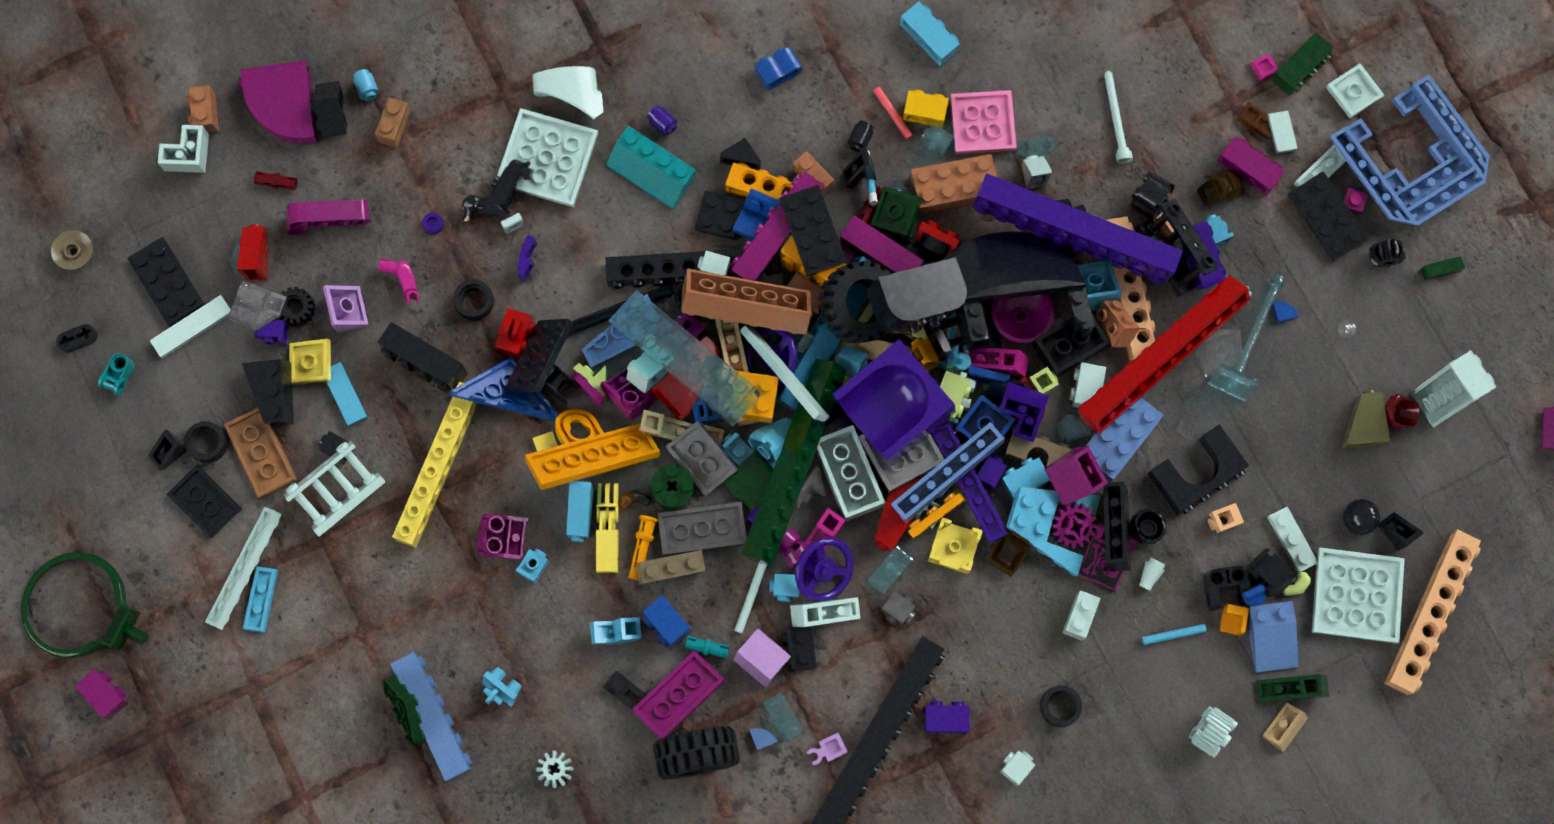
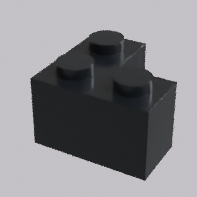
M340 81L315 84L310 104L312 112L317 115V119H315L317 131H321L322 138L346 135L348 124L343 108L344 96Z

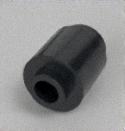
M862 120L855 124L847 141L849 148L855 152H860L863 148H867L874 133V127Z

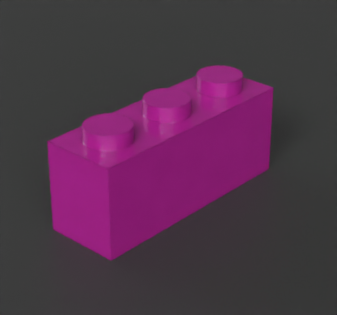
M1236 136L1233 137L1217 160L1227 169L1234 170L1240 178L1266 196L1285 172L1280 164L1270 161L1263 152L1253 149L1246 140Z

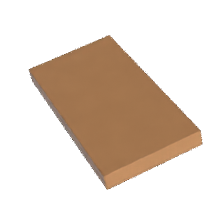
M258 408L223 424L259 499L298 480L273 427L263 423Z

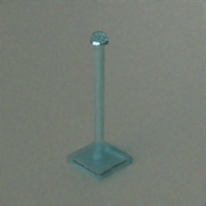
M1274 275L1270 278V290L1235 369L1221 363L1211 375L1207 384L1243 401H1246L1250 394L1256 390L1260 381L1242 372L1279 289L1284 288L1285 279L1282 276Z

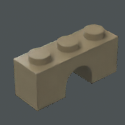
M1013 430L1004 457L1022 463L1026 461L1027 455L1030 452L1038 451L1046 459V468L1072 449H1069L1070 446L1064 443L1055 444L1049 442L1050 439L1044 436L1035 437L1034 442L1013 436L1015 432Z
M702 550L635 564L639 585L706 571Z

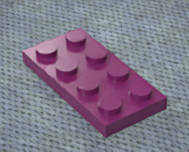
M693 651L632 709V712L660 739L668 737L725 682L724 678Z

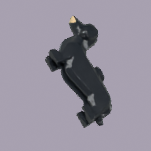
M512 160L501 176H496L492 181L491 186L493 189L488 197L481 198L476 195H468L462 203V207L465 210L463 221H470L476 212L485 217L498 216L500 222L505 220L510 213L505 207L512 202L518 181L521 180L522 176L524 180H530L535 172L534 169L529 167L531 162L527 161L524 163L519 160Z

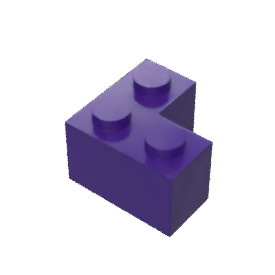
M1008 382L999 411L1019 418L1013 436L1034 442L1049 395Z

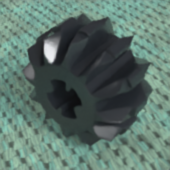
M1386 239L1385 241L1373 244L1369 248V257L1375 267L1395 266L1406 259L1405 247L1401 240Z

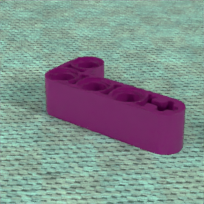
M367 200L294 202L288 204L285 211L287 233L291 235L303 234L310 227L353 226L370 223Z

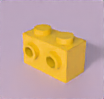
M909 90L903 120L943 128L949 98H945L941 94L930 95L925 94L921 90Z

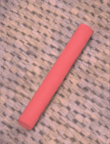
M880 87L875 88L873 92L905 139L909 140L912 138L913 134Z

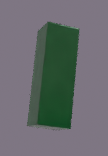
M1459 256L1424 265L1421 268L1424 281L1461 272L1465 269L1462 257Z

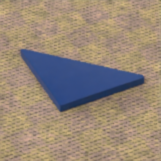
M513 357L508 358L450 392L451 397L551 421H556L559 415L541 392L510 393L505 388L517 365Z

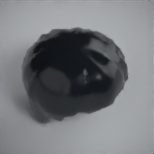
M1359 499L1350 502L1346 506L1342 518L1350 532L1362 536L1372 533L1380 523V512L1371 501Z
M1154 509L1138 510L1130 520V531L1133 537L1142 544H1155L1166 534L1165 518Z

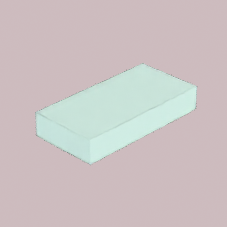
M1283 111L1268 114L1267 119L1276 154L1296 151L1298 148L1289 112Z

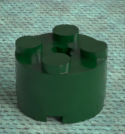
M671 464L659 469L655 473L651 481V491L655 502L662 509L669 511L682 510L693 499L694 484L688 471L680 466ZM676 485L677 491L671 490L669 492V486Z

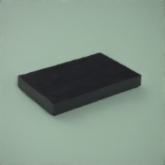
M198 464L166 494L211 539L242 510Z

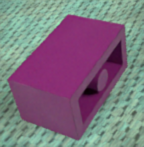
M94 669L75 688L102 718L110 720L129 702L125 697L127 693L119 685L115 686L111 682L113 678L107 671Z

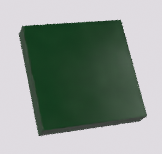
M883 187L870 226L910 237L922 198Z

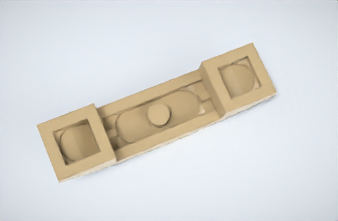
M643 410L639 431L673 441L693 424L668 418L663 414ZM704 425L721 447L725 430Z

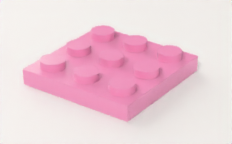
M1011 90L950 95L955 154L1016 151Z

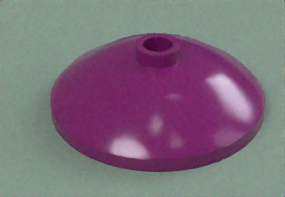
M1047 294L1000 299L993 301L991 318L995 329L1002 337L1014 343L1028 344L1049 331L1054 318V308ZM1022 314L1024 319H1018L1017 315Z

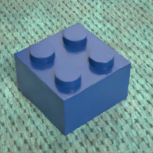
M981 395L957 426L956 430L969 440L991 422L1005 439L1015 426L1016 420L1009 414L1000 412L998 406Z
M663 595L642 612L644 615L642 620L651 631L655 629L659 633L656 636L665 647L669 645L673 649L692 633L689 625Z

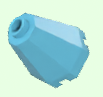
M784 418L756 429L748 439L752 450L762 455L773 469L782 451L793 419Z

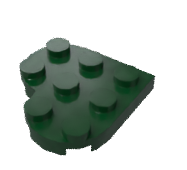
M396 674L384 678L385 681H382L385 697H389L394 706L391 710L396 716L398 725H402L407 734L404 738L411 746L426 741L425 734L420 728L422 719L416 710L418 701L415 695L408 692L406 685L399 682Z

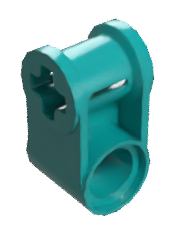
M118 353L113 355L98 380V387L101 389L106 388L116 396L121 395L129 377L134 371L135 365L133 360L124 354ZM125 360V366L119 369V363Z

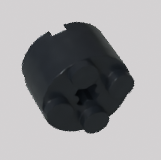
M1149 171L1143 179L1144 184L1142 188L1138 187L1133 193V200L1130 206L1154 221L1162 212L1159 206L1169 201L1167 194L1173 193L1175 185Z
M1265 548L1247 565L1248 576L1252 581L1257 580L1260 584H1263L1265 594L1268 597L1273 595L1278 597L1296 580V577H1291L1289 575L1292 572L1291 569L1276 554L1270 556L1268 554L1270 550Z

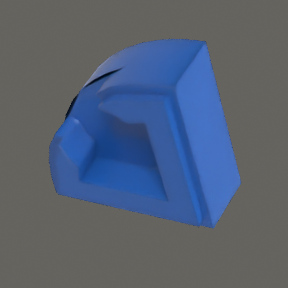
M1276 301L1271 304L1277 323L1299 317L1297 311L1288 303Z

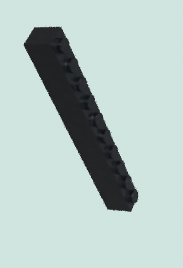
M922 635L811 824H845L843 821L846 816H852L858 806L854 802L858 796H864L869 787L866 785L869 777L874 778L880 768L876 766L880 758L885 760L891 750L887 746L891 740L896 741L902 730L899 729L902 721L907 722L913 711L910 710L913 702L918 704L923 692L920 690L924 683L929 685L935 675L932 673L934 666L939 667L945 658V655L942 654L944 648Z

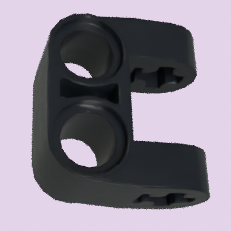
M1238 565L1212 569L1205 573L1203 577L1204 591L1209 611L1221 609L1222 603L1219 588L1236 586L1240 606L1248 605L1244 602L1242 593L1251 589L1248 572L1244 567ZM1234 570H1237L1240 573V579L1238 581H1235L1232 578V572ZM1213 573L1219 576V583L1217 585L1211 581Z

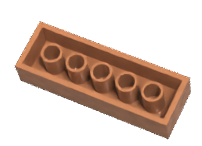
M687 269L682 288L681 313L806 335L812 314L811 293L803 289Z

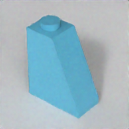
M573 481L569 483L566 535L568 538H571L572 542L583 543L584 539L589 540L594 499V488L591 482Z

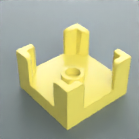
M942 518L928 562L969 574L983 530L977 528L970 530L951 524L952 520Z

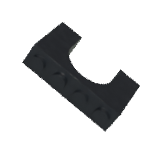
M1220 424L1199 439V442L1214 463V475L1209 483L1194 485L1185 481L1169 459L1148 473L1176 515L1181 512L1184 515L1195 508L1194 503L1199 500L1201 503L1212 497L1210 494L1215 489L1221 491L1229 485L1228 480L1233 477L1237 480L1246 474L1244 470L1249 464Z

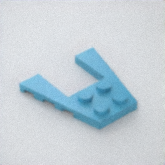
M1019 487L1006 528L1010 531H1015L1030 541V544L1037 548V551L1048 556L1055 564L1069 571L1072 576H1078L1083 556L1047 542L1057 505H1063L1057 492ZM1089 495L1075 502L1078 506L1083 503L1086 508H1090L1093 511L1091 515L1095 516L1101 496Z

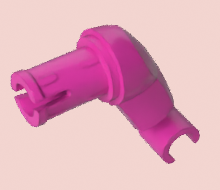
M381 258L378 271L396 274L406 298V304L410 305L411 299L416 300L417 304H419V294L417 293L415 278L409 263L405 260L396 262Z

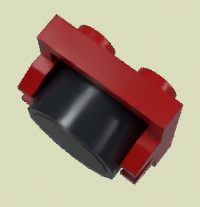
M933 220L923 221L915 239L920 241L919 244L946 257L960 245L962 239L958 238L959 233L951 229L944 231L940 228L941 224Z

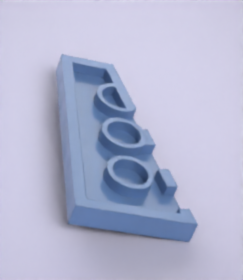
M648 295L643 296L637 304L629 308L623 316L615 320L609 328L601 332L582 349L591 369L665 331Z

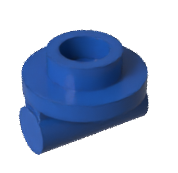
M1259 584L1242 593L1244 602L1251 606L1262 604L1266 599L1263 584Z

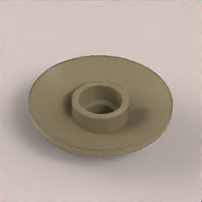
M77 230L61 233L54 240L51 247L53 261L60 268L70 271L84 267L93 255L92 241L86 234ZM73 250H78L75 255H72Z

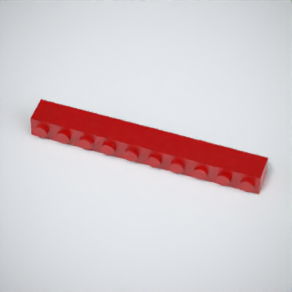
M1231 275L1221 281L1198 304L1191 307L1181 319L1175 321L1172 327L1159 335L1157 340L1149 347H1146L1138 357L1130 361L1118 374H1115L1105 386L1099 388L1088 401L1082 403L1078 409L1082 422L1097 434L1104 431L1251 300L1248 287Z

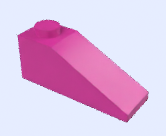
M981 348L977 350L971 349L968 354L971 359L970 366L1015 377H1026L1029 357L1021 350Z

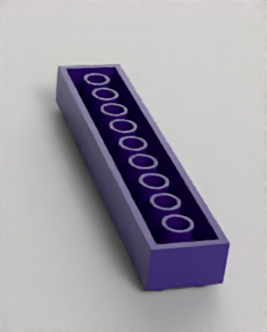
M987 173L972 206L979 214H989L994 216L999 222L1014 224L1019 230L1025 231L1027 229L1034 232V235L1037 237L1052 239L1057 245L1070 246L1075 252H1085L1092 255V258L1098 261L1105 260L1116 268L1128 269L1136 276H1146L1156 284H1165L1175 274L1183 250Z

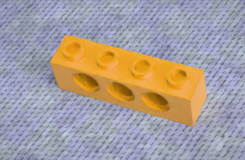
M733 163L725 183V191L747 198L752 188L779 200L785 191L790 192L793 185H791L792 182L786 177H775L769 175V172L758 169L757 171L751 169L745 163ZM748 178H751L755 181L751 185H747L744 183V181ZM766 185H771L774 187V189L772 191H766L763 189V187Z

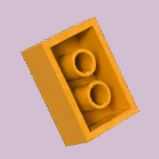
M792 235L780 251L782 268L788 272H797L819 287L822 286L824 281L829 280L828 276L832 272L847 265L844 264L807 277Z

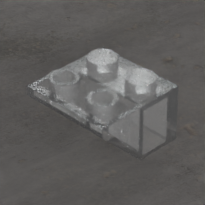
M242 280L228 319L250 329L258 330L280 316L286 296Z

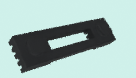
M615 671L603 686L606 691L630 710L636 705L624 696L629 689L641 699L647 696L646 693L618 671ZM681 723L669 736L675 735L684 723Z

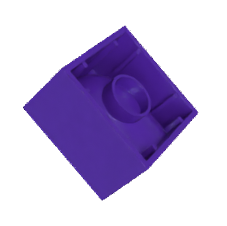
M897 340L833 393L836 403L890 467L956 413L953 401L900 340Z

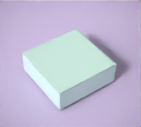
M519 213L501 221L506 234L524 226L523 219Z

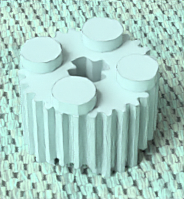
M1209 706L1204 711L1202 719L1197 726H1194L1189 738L1192 740V744L1215 758L1221 749L1219 746L1225 747L1231 739L1229 732L1232 733L1238 723L1215 707L1213 709Z

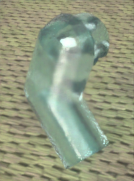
M235 244L229 259L230 266L236 274H241L237 270L239 244Z

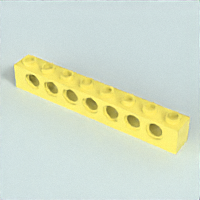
M459 381L457 387L464 383ZM452 397L392 536L396 541L414 548L417 547L478 403Z

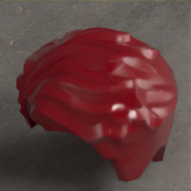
M1401 394L1392 395L1385 405L1387 422L1391 428L1403 429L1414 427L1419 419L1420 409L1418 403L1412 401V398Z

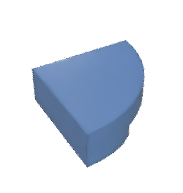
M761 728L749 730L757 751L777 743L773 734Z

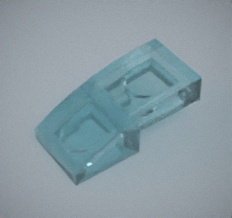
M896 546L867 581L884 594L913 559Z
M782 692L763 702L785 743L804 733Z

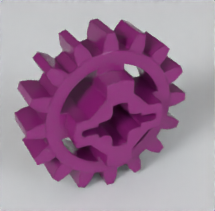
M1072 502L1071 507L1064 505L1065 509L1063 510L1058 507L1059 514L1054 515L1053 518L1056 520L1051 525L1055 528L1051 533L1056 536V541L1062 542L1064 547L1070 545L1073 549H1075L1076 544L1083 547V541L1089 543V535L1095 536L1092 528H1097V525L1093 523L1097 518L1093 514L1091 515L1093 511L1090 508H1086L1083 503L1078 506L1076 502ZM1074 512L1082 513L1084 516H1077ZM1064 534H1071L1073 538L1065 537Z

